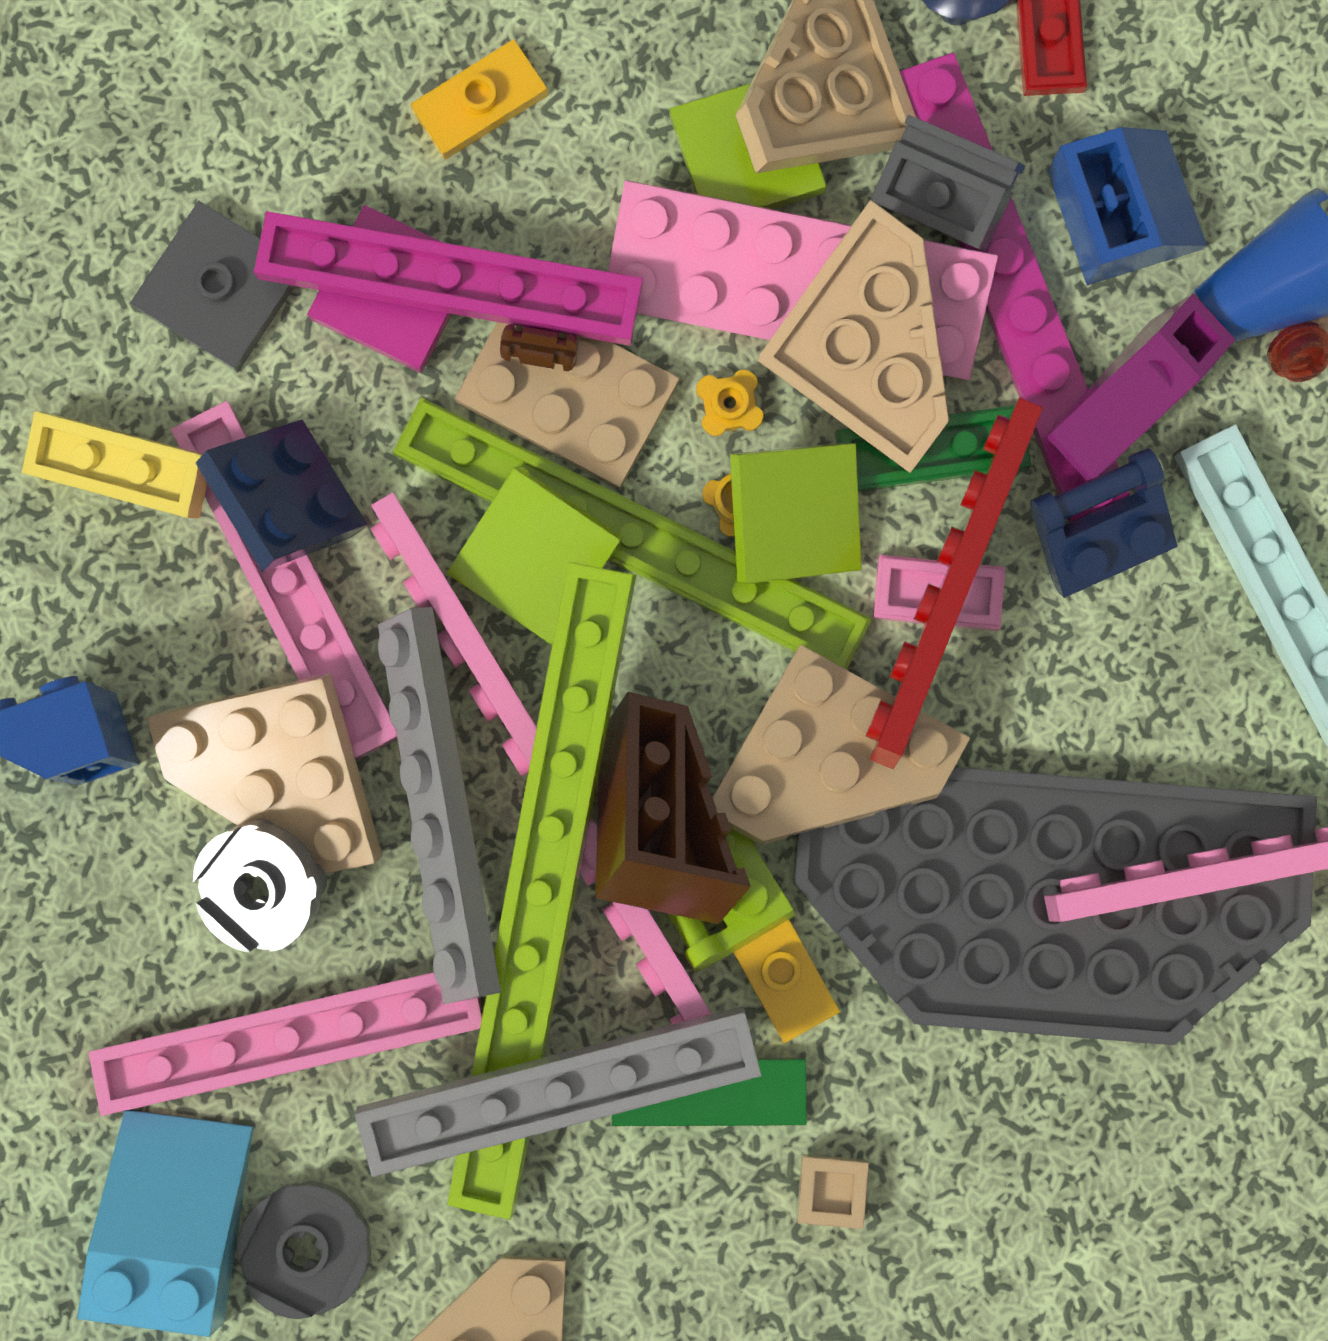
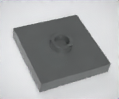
M198 200L130 304L134 309L238 373L295 286L259 280L254 274L260 238Z

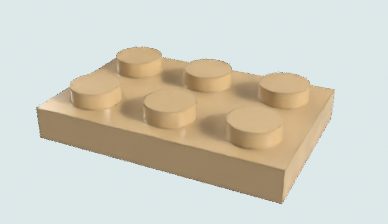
M497 322L456 394L455 402L614 488L621 490L675 392L680 378L612 342L576 336L578 339V354L573 370L563 371V365L555 364L554 369L521 364L518 357H512L510 362L505 361L501 358L500 341L505 326L509 324ZM515 325L516 331L523 332L524 327ZM559 333L560 338L567 339V334Z

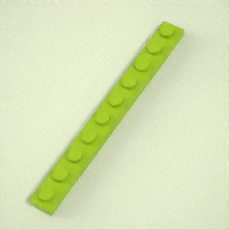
M568 562L494 952L501 993L486 996L471 1077L545 1058L637 576L635 574ZM530 1136L456 1155L447 1205L510 1220L516 1211Z

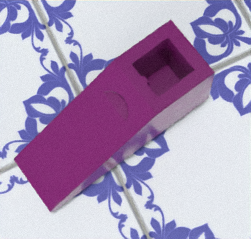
M1192 293L1150 320L1046 437L1087 482L1097 478L1205 376L1233 344L1235 338L1197 296Z

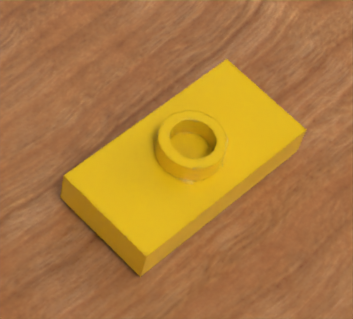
M513 39L415 100L410 106L412 112L444 160L548 96V90Z
M789 920L733 952L784 1044L840 1013Z

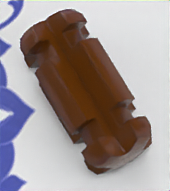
M509 324L505 326L502 332L500 354L502 359L509 362L512 357H518L521 364L554 369L555 364L563 365V371L573 370L577 360L578 339L573 334H568L567 339L560 338L559 332L524 326L523 332L516 331L515 325Z

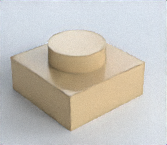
M802 1154L797 1222L801 1224L864 1229L869 1162L864 1159Z

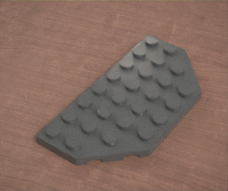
M954 767L941 793L935 799L913 805L910 803L876 812L873 816L825 829L821 827L797 834L793 884L913 1024L1175 1045L1194 1029L1193 1025L1219 1002L1227 1000L1262 969L1261 965L1287 942H1293L1311 926L1313 872L1064 922L1049 921L1044 896L1062 892L1059 880L1086 874L1099 873L1101 884L1126 880L1123 867L1163 860L1166 872L1190 867L1187 855L1227 847L1228 856L1231 859L1253 854L1251 846L1253 841L1283 835H1291L1293 846L1315 842L1314 829H1316L1317 796Z

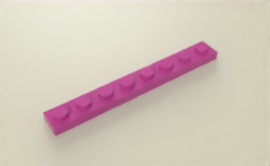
M954 52L899 71L916 118L992 150ZM1011 197L986 251L998 255L986 306V314L1019 397L1043 407L1033 433L1059 495L1087 481L1049 441L1046 435L1083 396L1088 388ZM958 240L960 247L983 251ZM1115 460L1099 476L1119 468L1117 461ZM1127 491L1067 519L1069 522L1123 499L1129 496L1130 493Z

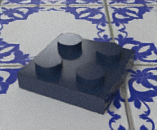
M303 419L208 449L195 463L262 572L347 540L359 533L367 525V522Z

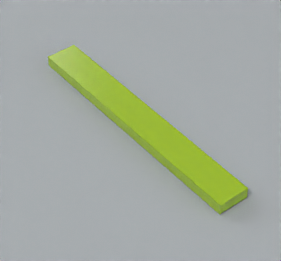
M422 397L393 450L394 456L490 503L494 500L513 468L519 466L624 537L609 559L610 562L796 653L798 647L802 645L847 670L872 618L793 579L750 584L737 582L736 551Z

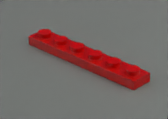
M1019 398L1009 418L998 414L983 448L984 451L994 454L986 474L977 470L974 471L960 506L971 510L963 530L951 527L937 560L938 563L948 566L940 588L928 583L913 618L924 624L916 646L904 641L890 674V678L901 682L893 703L890 704L880 700L865 735L877 741L869 759L873 762L894 770L903 755L1043 410V407Z

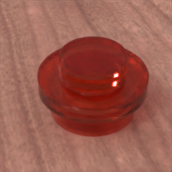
M1311 321L1295 324L1283 329L1273 339L1268 348V364L1277 375L1285 377L1292 382H1304L1316 377L1328 365L1327 332L1320 324Z

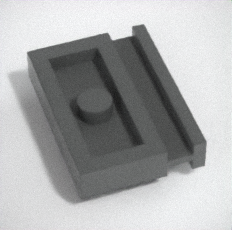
M908 115L905 120L906 129L900 142L896 141L871 200L986 252L1013 194L1011 189L1018 174H1022L1025 165Z

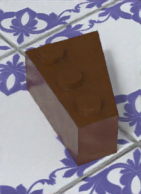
M627 692L609 718L598 782L595 898L719 924L751 885L745 868L737 869L726 838L731 832V828L726 814L718 813L707 784L712 778V773L689 707L686 705Z

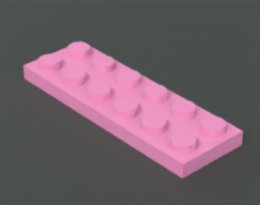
M625 180L608 272L642 278L638 314L770 340L852 225ZM924 240L943 375L970 380L998 255Z

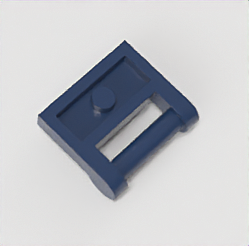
M1150 448L1130 455L1128 464L1059 495L1053 496L1052 493L1048 492L1030 500L1032 515L1051 579L1056 590L1063 598L1178 547L1162 487L1164 473L1157 456ZM1134 488L1136 490L1134 494L1065 524V519Z

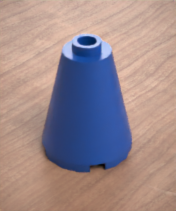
M1315 188L1304 194L1192 291L1235 338L1233 343L1328 316V216L1319 205V203L1328 199V195L1323 190Z

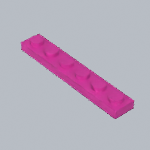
M266 211L254 268V274L259 280L505 324H514L516 326L556 331L561 334H573L578 337L628 346L632 344L642 291V278L269 211Z

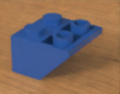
M1119 127L1060 146L1047 172L1087 286L1205 249L1207 244L1167 131Z
M70 676L39 687L41 697L17 704L15 698L0 699V757L45 779L82 785L140 765L117 693L99 687L95 683L86 681L80 683L78 676Z

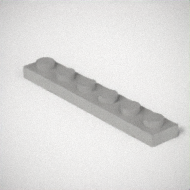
M433 607L410 608L378 624L380 635L378 652L386 670L390 693L389 716L392 725L396 728L401 757L400 780L404 790L407 792L412 820L411 843L415 854L418 856L424 890L422 907L430 924L435 953L433 971L435 979L441 988L444 1005L501 993Z
M744 1006L357 1106L354 1115L371 1176L376 1177L760 1077L761 1072Z

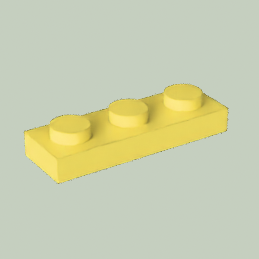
M34 411L22 473L185 518L200 519L207 487L205 478L195 464L203 455L202 453L55 414Z

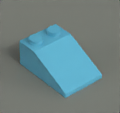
M136 1110L124 1111L87 1251L77 1319L210 1337L224 1324L254 1126Z

